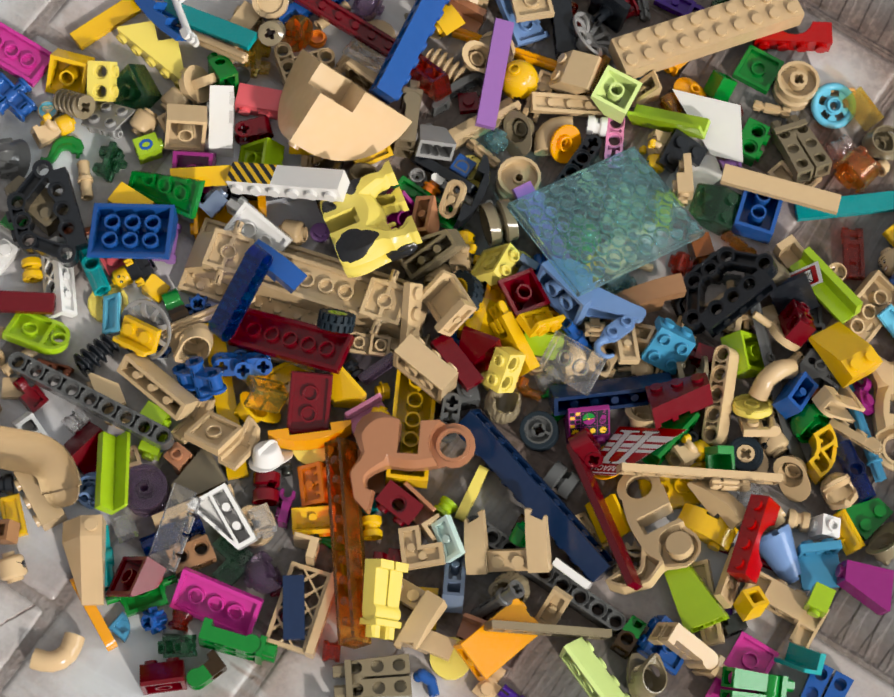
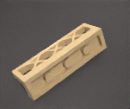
M508 97L500 102L495 129L503 125L504 118L509 112L521 110L519 100L513 102ZM475 115L451 128L448 132L456 142L455 150L465 146L470 139H477L492 130L475 126L477 116Z

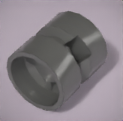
M560 461L553 465L543 479L551 489L556 488L557 494L564 499H568L581 481L579 475L573 471L568 472V467Z

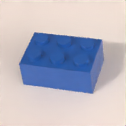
M743 190L730 233L769 244L783 201Z

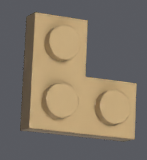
M419 525L398 528L402 563L409 564L408 571L446 564L444 544L442 542L422 545Z

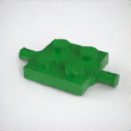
M174 574L163 578L158 588L134 597L107 596L105 600L107 606L120 601L125 609L126 616L131 617L148 610L150 607L157 606L158 608L169 604L166 597V586L178 583Z

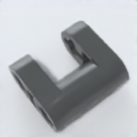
M448 393L443 398L440 420L444 421L445 424L459 423L462 400L457 393ZM451 433L449 437L445 436L442 442L450 443L454 441L457 433Z

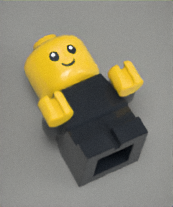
M124 259L123 262L126 265L113 270L111 281L119 288H125L134 281L135 284L137 283V287L145 285V277L155 273L157 267L152 259Z

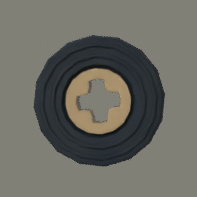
M738 437L728 445L734 446L735 470L753 472L762 464L764 457L763 449L754 438ZM741 451H743V452H747V451H748V453H749L748 458H749V459H747L746 457L742 458V457L740 456V455L742 454Z

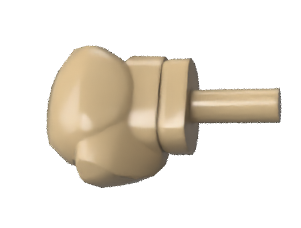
M641 358L639 364L617 367L618 372L631 371L632 376L653 374L654 371L653 365L643 361Z

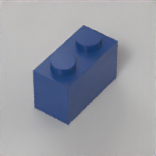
M804 371L796 375L795 378L788 380L772 406L785 419L792 417L803 410L819 385Z

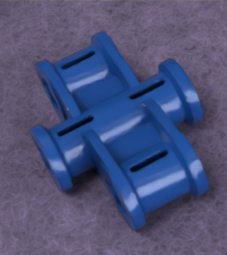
M0 71V115L3 116L5 114L4 111L9 109L21 122H24L31 112L38 110L33 100L25 94L27 92L30 93L32 89L23 78L19 77L17 79L18 82L13 84Z
M237 349L234 352H219L211 358L212 367L221 368L223 372L221 377L236 376L244 380L250 376L268 375L273 368L270 356L257 352H247L244 349ZM262 361H265L264 366H260ZM219 362H223L222 367H218Z
M195 356L186 360L185 363H180L172 368L178 383L187 391H196L195 397L199 402L207 401L214 395L224 393L227 390V386L223 383L221 368L203 367V357Z

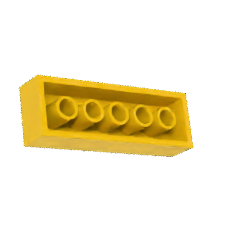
M397 369L392 416L400 419L402 423L400 453L418 454L420 422L422 420H434L436 401ZM387 469L385 484L387 485L392 480L398 486H403V483L407 481L412 487L427 489L429 470L403 471Z

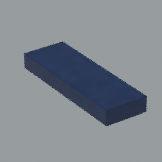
M283 575V641L305 640L304 575Z

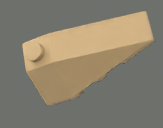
M102 514L80 515L63 522L62 544L82 606L104 605L106 521Z

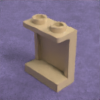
M441 270L422 290V302L426 304L437 322L434 326L437 333L451 337L477 310V307L456 275L448 271Z

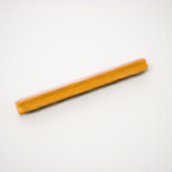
M460 27L451 34L452 37L465 42L471 40L479 41L483 36ZM519 47L515 48V59L525 60L550 71L555 70L558 63L557 60Z

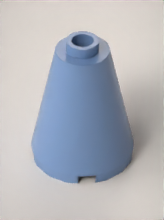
M789 523L762 535L759 546V554L777 577L787 582L788 585L798 581V576L802 573Z

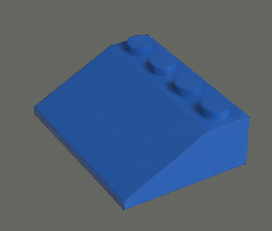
M94 203L87 258L169 260L178 225V214L175 205Z

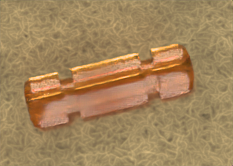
M727 229L722 234L721 239L726 243L729 242V245L735 250L757 254V250L753 247L749 248V244L737 235L733 236L734 233Z

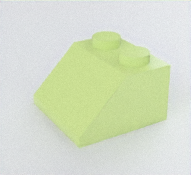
M608 65L590 98L603 115L621 124L643 83Z

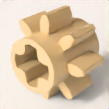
M589 317V321H584L583 333L585 337H589L590 342H595L605 328V322H600V318Z

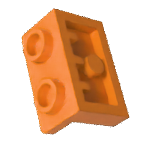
M321 461L298 466L302 506L333 504L334 490L331 487L330 478L332 477L330 467Z

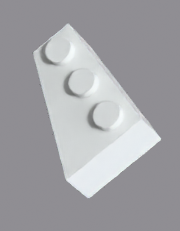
M210 85L209 102H207L209 120L207 119L206 130L209 131V137L205 139V149H209V152H215L216 157H233L235 129L234 86Z
M226 483L187 504L237 550L240 551L258 541L257 536Z

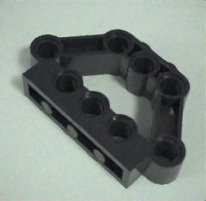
M38 160L33 164L31 173L16 192L10 193L7 198L9 211H6V217L14 230H11L13 241L18 242L25 253H36L56 260L64 267L71 268L79 262L78 251L88 248V239L69 172L66 167L54 170L48 160ZM42 169H49L46 175H39ZM48 183H50L47 188L48 194L55 202L53 212L60 221L58 231L66 240V244H60L33 233L35 222L28 214L30 205ZM63 189L61 195L54 196L55 190ZM23 200L21 207H14L16 201ZM62 208H68V212L65 215L59 214ZM23 219H28L29 222L26 226L21 227L19 225ZM69 226L74 227V230H73L72 233H70V234H65V233H64V231H65V229H66L67 227H69ZM34 238L32 245H25L27 239ZM66 252H72L71 258L63 259V255Z
M723 246L716 252L709 254L707 259L695 265L684 277V284L687 290L685 312L682 316L684 325L692 330L693 334H700L707 330L712 338H714L778 289L773 281V278L778 273V266L772 256L767 253L758 255L736 251L729 246ZM770 264L767 268L762 269L764 265ZM727 271L752 274L744 276L738 286L728 288L720 300L711 301L707 306V310H705V292L710 284L720 282L723 274ZM754 285L752 289H748L749 286ZM738 297L736 301L731 302L733 298ZM722 309L719 314H715L718 310ZM694 319H698L696 323L691 324Z

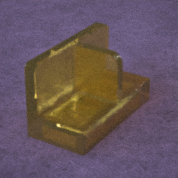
M858 86L842 102L863 130L867 131L882 120L884 116L863 88Z
M248 375L245 380L251 391L244 402L247 408L278 414L289 398V392H287L282 382Z

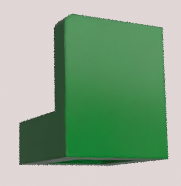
M713 70L703 90L714 99L728 102L738 82L724 73Z
M717 445L704 448L706 468L735 470L734 446Z

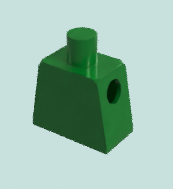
M215 52L207 56L208 74L215 73L218 82L212 85L234 86L236 97L239 87L238 71L229 58L218 55Z

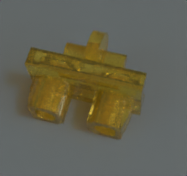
M257 38L255 44L251 47V51H244L249 55V60L247 63H244V66L249 67L251 62L250 78H257L258 74H269L271 63L261 61V57L269 58L271 46L262 44L259 38Z

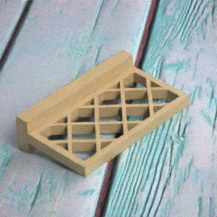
M292 561L287 575H292L294 568L303 570L306 575L304 582L309 581L313 588L312 591L305 594V598L315 593L319 600L318 604L311 608H308L305 602V615L309 614L312 621L309 626L305 627V631L308 630L307 636L305 635L303 648L293 646L291 640H288L289 644L283 643L285 642L283 639L277 641L270 638L272 631L280 627L283 630V622H281L278 616L279 611L283 609V587L266 636L269 643L314 659L341 577L340 574L335 572L329 573ZM318 575L326 577L324 585L315 588L311 579Z

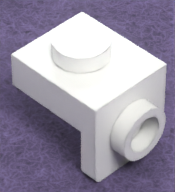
M824 513L810 518L808 539L817 540L826 536L835 539L839 538L841 519Z

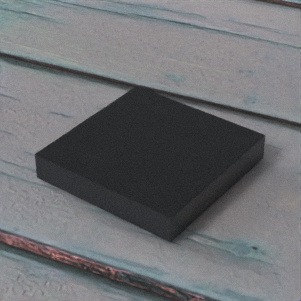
M805 272L776 283L778 289L770 294L778 314L785 309L792 299L799 303L804 302L810 310L820 306Z

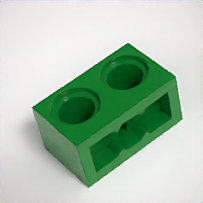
M750 117L742 130L743 163L752 167L754 161H759L763 153L760 149L762 145H767L771 135L768 134L770 126ZM752 133H756V134H758L760 137H756V136H754ZM744 149H749V150H751L752 152H751V153L746 152Z

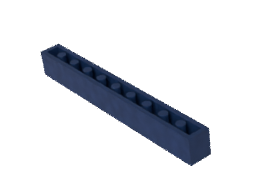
M480 409L470 410L458 424L464 425L472 432L476 444L475 454L486 462L485 465L490 471L495 472L501 484L512 491L513 497L518 502H521L526 508L533 509L531 512L532 516L541 520L544 515L548 516L549 534L553 537L555 544L569 555V560L573 564L578 565L585 578L592 582L602 579L617 563L616 560ZM458 434L461 439L466 441L462 435Z

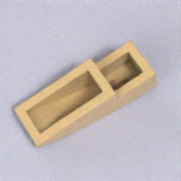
M708 480L690 481L687 486L712 517L719 514L731 530L742 523L746 508L726 490L710 489Z

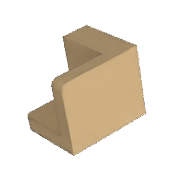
M791 234L776 244L773 254L789 270L791 265L801 259L804 248Z
M439 513L421 524V533L429 544L437 543L431 524L441 518Z

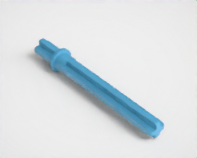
M853 384L849 385L850 389L854 392ZM849 409L851 416L855 420V428L865 432L867 438L872 437L864 414L860 411ZM863 448L867 459L866 465L870 467L875 483L887 479L881 463L883 461L882 458Z

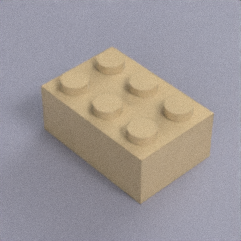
M410 333L394 350L393 366L436 402L441 404L444 396L456 388L458 379L457 368L452 363H446L442 360L441 355L436 350H430L425 346V342L420 337H414Z

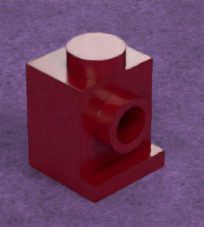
M698 343L696 349L693 348L690 353L689 360H692L691 364L698 368L701 357L707 356L711 373L715 348Z

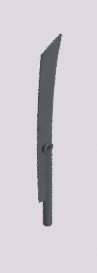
M754 285L749 286L748 289H752ZM760 302L750 309L751 314L757 311L763 315ZM753 319L765 367L775 361V356L772 353L767 328ZM780 382L774 386L771 392L773 401L782 391ZM777 411L783 434L789 441L787 445L789 454L799 457L807 464L800 443L791 431V417L785 419Z

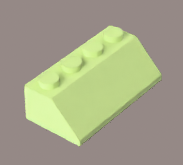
M580 637L563 646L559 657L589 697H630L626 692L623 693L621 691L619 681L614 675L610 676L606 670L607 665L602 658L596 657L593 653L594 648L588 640L585 641Z

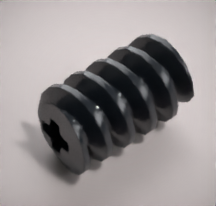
M100 334V340L95 338L93 340L94 345L88 343L86 346L87 350L84 348L80 349L81 356L77 353L73 355L76 366L85 377H88L87 370L92 373L95 372L93 365L101 367L100 360L107 363V355L114 358L113 350L120 353V349L115 342L105 334Z

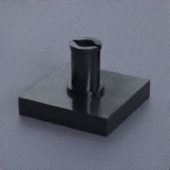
M591 0L587 12L592 15L590 19L592 24L598 20L595 26H600L603 23L615 33H618L623 27L631 5L625 0Z

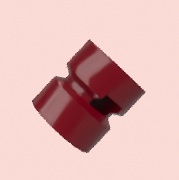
M275 471L253 473V486L256 487L252 492L253 504L258 506H276L279 504L280 491L277 488L280 487V473Z

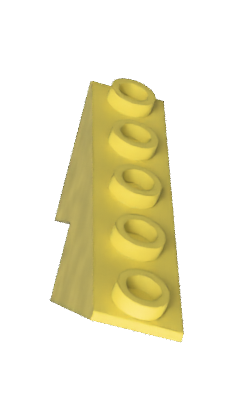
M152 21L117 27V40L123 45H128L136 56L143 57L151 68L155 67L158 69L162 77L167 80L170 79L174 82L175 87L180 90L178 80L181 79L182 73L180 72L184 67L178 41H175L173 38L158 41L155 24Z

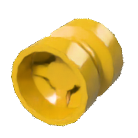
M31 256L21 260V267L24 269L22 274L23 282L37 283L43 280V272L40 270L42 266L41 258Z
M366 515L361 517V525L364 527L362 531L363 540L376 541L383 538V531L380 529L382 516Z

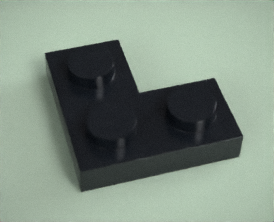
M674 129L655 163L670 173H674L679 165V160L683 157V153H691L692 165L698 167L708 149L680 130Z

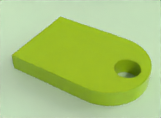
M16 313L3 331L2 339L41 354L54 355L67 349L70 343V331L63 323L46 316ZM55 339H61V340H63V341H62V342H56V341H54V340H55Z

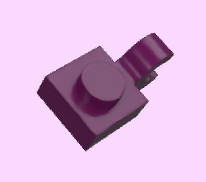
M864 377L863 385L857 381L854 383L856 391L853 393L866 409L862 413L870 416L875 413L874 398L868 393L872 382Z
M282 488L280 490L282 505L277 507L275 519L278 520L279 527L287 529L296 493L293 490L290 497H285V489Z

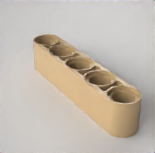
M723 344L717 346L713 353L709 383L714 404L705 407L702 427L703 441L712 446L725 445L728 439L739 363L738 352Z

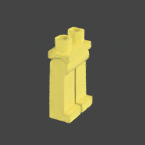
M365 559L362 601L363 618H360L359 624L366 625L365 637L394 640L395 629H401L402 622L398 621L401 617L399 603L403 573H408L409 564L386 559Z

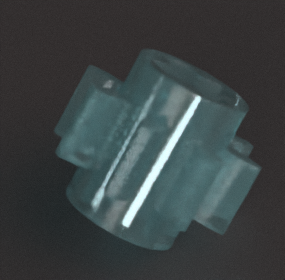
M497 128L494 131H488L484 137V142L487 144L485 148L496 154L499 151H504L508 146L507 133Z

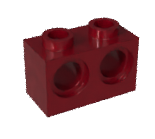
M792 299L778 315V319L785 338L801 347L815 332L816 327L808 305Z

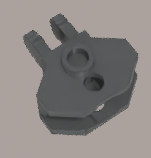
M814 348L810 349L799 364L798 374L806 371L820 387L827 385L834 387L838 391L840 386L829 378L830 376L835 377Z

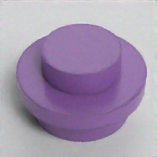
M316 223L310 229V236L316 242H324L329 238L330 231L326 224Z

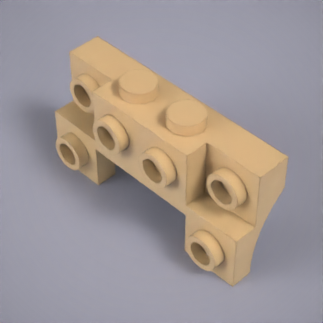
M760 571L757 584L745 583L741 591L759 585L770 602L766 609L795 625L788 640L809 648L827 614L823 618H814L808 615L807 611L803 609L807 600L805 592L798 589L794 590L788 587L785 581L774 579Z

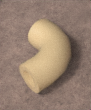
M572 116L553 117L541 124L535 133L533 143L536 156L545 157L551 155L550 140L553 133L562 125H573Z
M780 359L771 362L757 375L749 394L757 400L767 401L778 382L796 377L798 374L797 362L794 359Z
M65 632L62 642L57 649L46 651L35 648L30 660V669L40 672H57L66 669L77 659L85 638L75 633Z

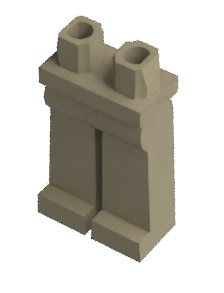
M409 80L408 86L403 88L400 104L401 114L410 119L412 123L395 141L393 156L410 158L414 152L419 111L423 96V89H419L420 81Z
M795 114L787 118V124L782 125L779 120L771 122V142L782 154L793 175V182L803 183L812 180V177L816 179L830 174L833 161L807 126L808 122L806 119L800 120Z
M409 654L352 661L351 659H346L344 663L332 666L333 679L345 678L346 685L334 686V697H412Z

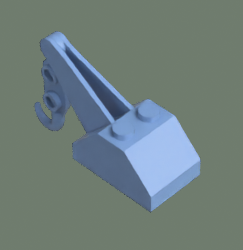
M550 258L540 266L537 278L551 302L549 305L560 315L564 314L567 322L568 319H571L577 327L583 323L585 317L614 320L603 329L593 347L594 352L600 358H613L615 356L614 353H603L601 346L615 343L634 329L635 323L643 322L646 310L592 284V275L578 262Z

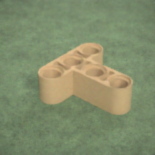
M279 42L274 47V59L282 83L285 85L290 73L285 70H291L298 55L294 56L292 48L288 43ZM321 48L309 52L332 69L335 67V53L332 49ZM280 53H286L287 55L281 56V55H279V54H280Z

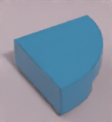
M122 611L108 628L125 643L130 634V623L128 617Z

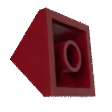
M90 421L63 445L71 454L78 470L83 475L89 472H96L98 434L103 432L100 427Z

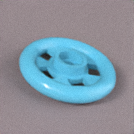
M834 82L826 83L818 88L816 94L811 99V112L820 125L830 129L842 128L853 119L856 112V100L851 90L845 85ZM831 90L839 91L838 97L831 96ZM821 96L826 98L824 105L819 104ZM843 99L848 101L849 106L843 108ZM831 103H834L836 105L835 109H831ZM824 110L830 115L828 119L821 115ZM842 112L844 117L837 121L835 115Z

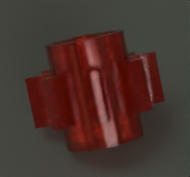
M678 251L675 255L671 254L668 267L671 268V273H681L684 276L686 272L691 271L694 261L690 260L688 253Z

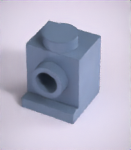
M220 187L214 192L210 190L203 198L205 202L203 204L200 202L199 207L213 219L226 206L228 194Z

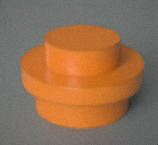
M318 29L311 31L312 37L307 40L308 44L315 49L324 47L327 42L326 34Z
M432 180L423 182L424 186L422 188L435 197L441 193L439 190L440 186Z

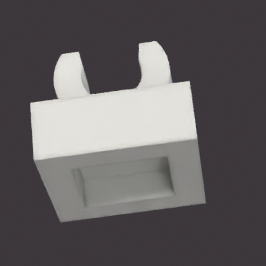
M241 196L237 202L230 198L226 203L227 212L234 216L242 204L249 200L244 196Z

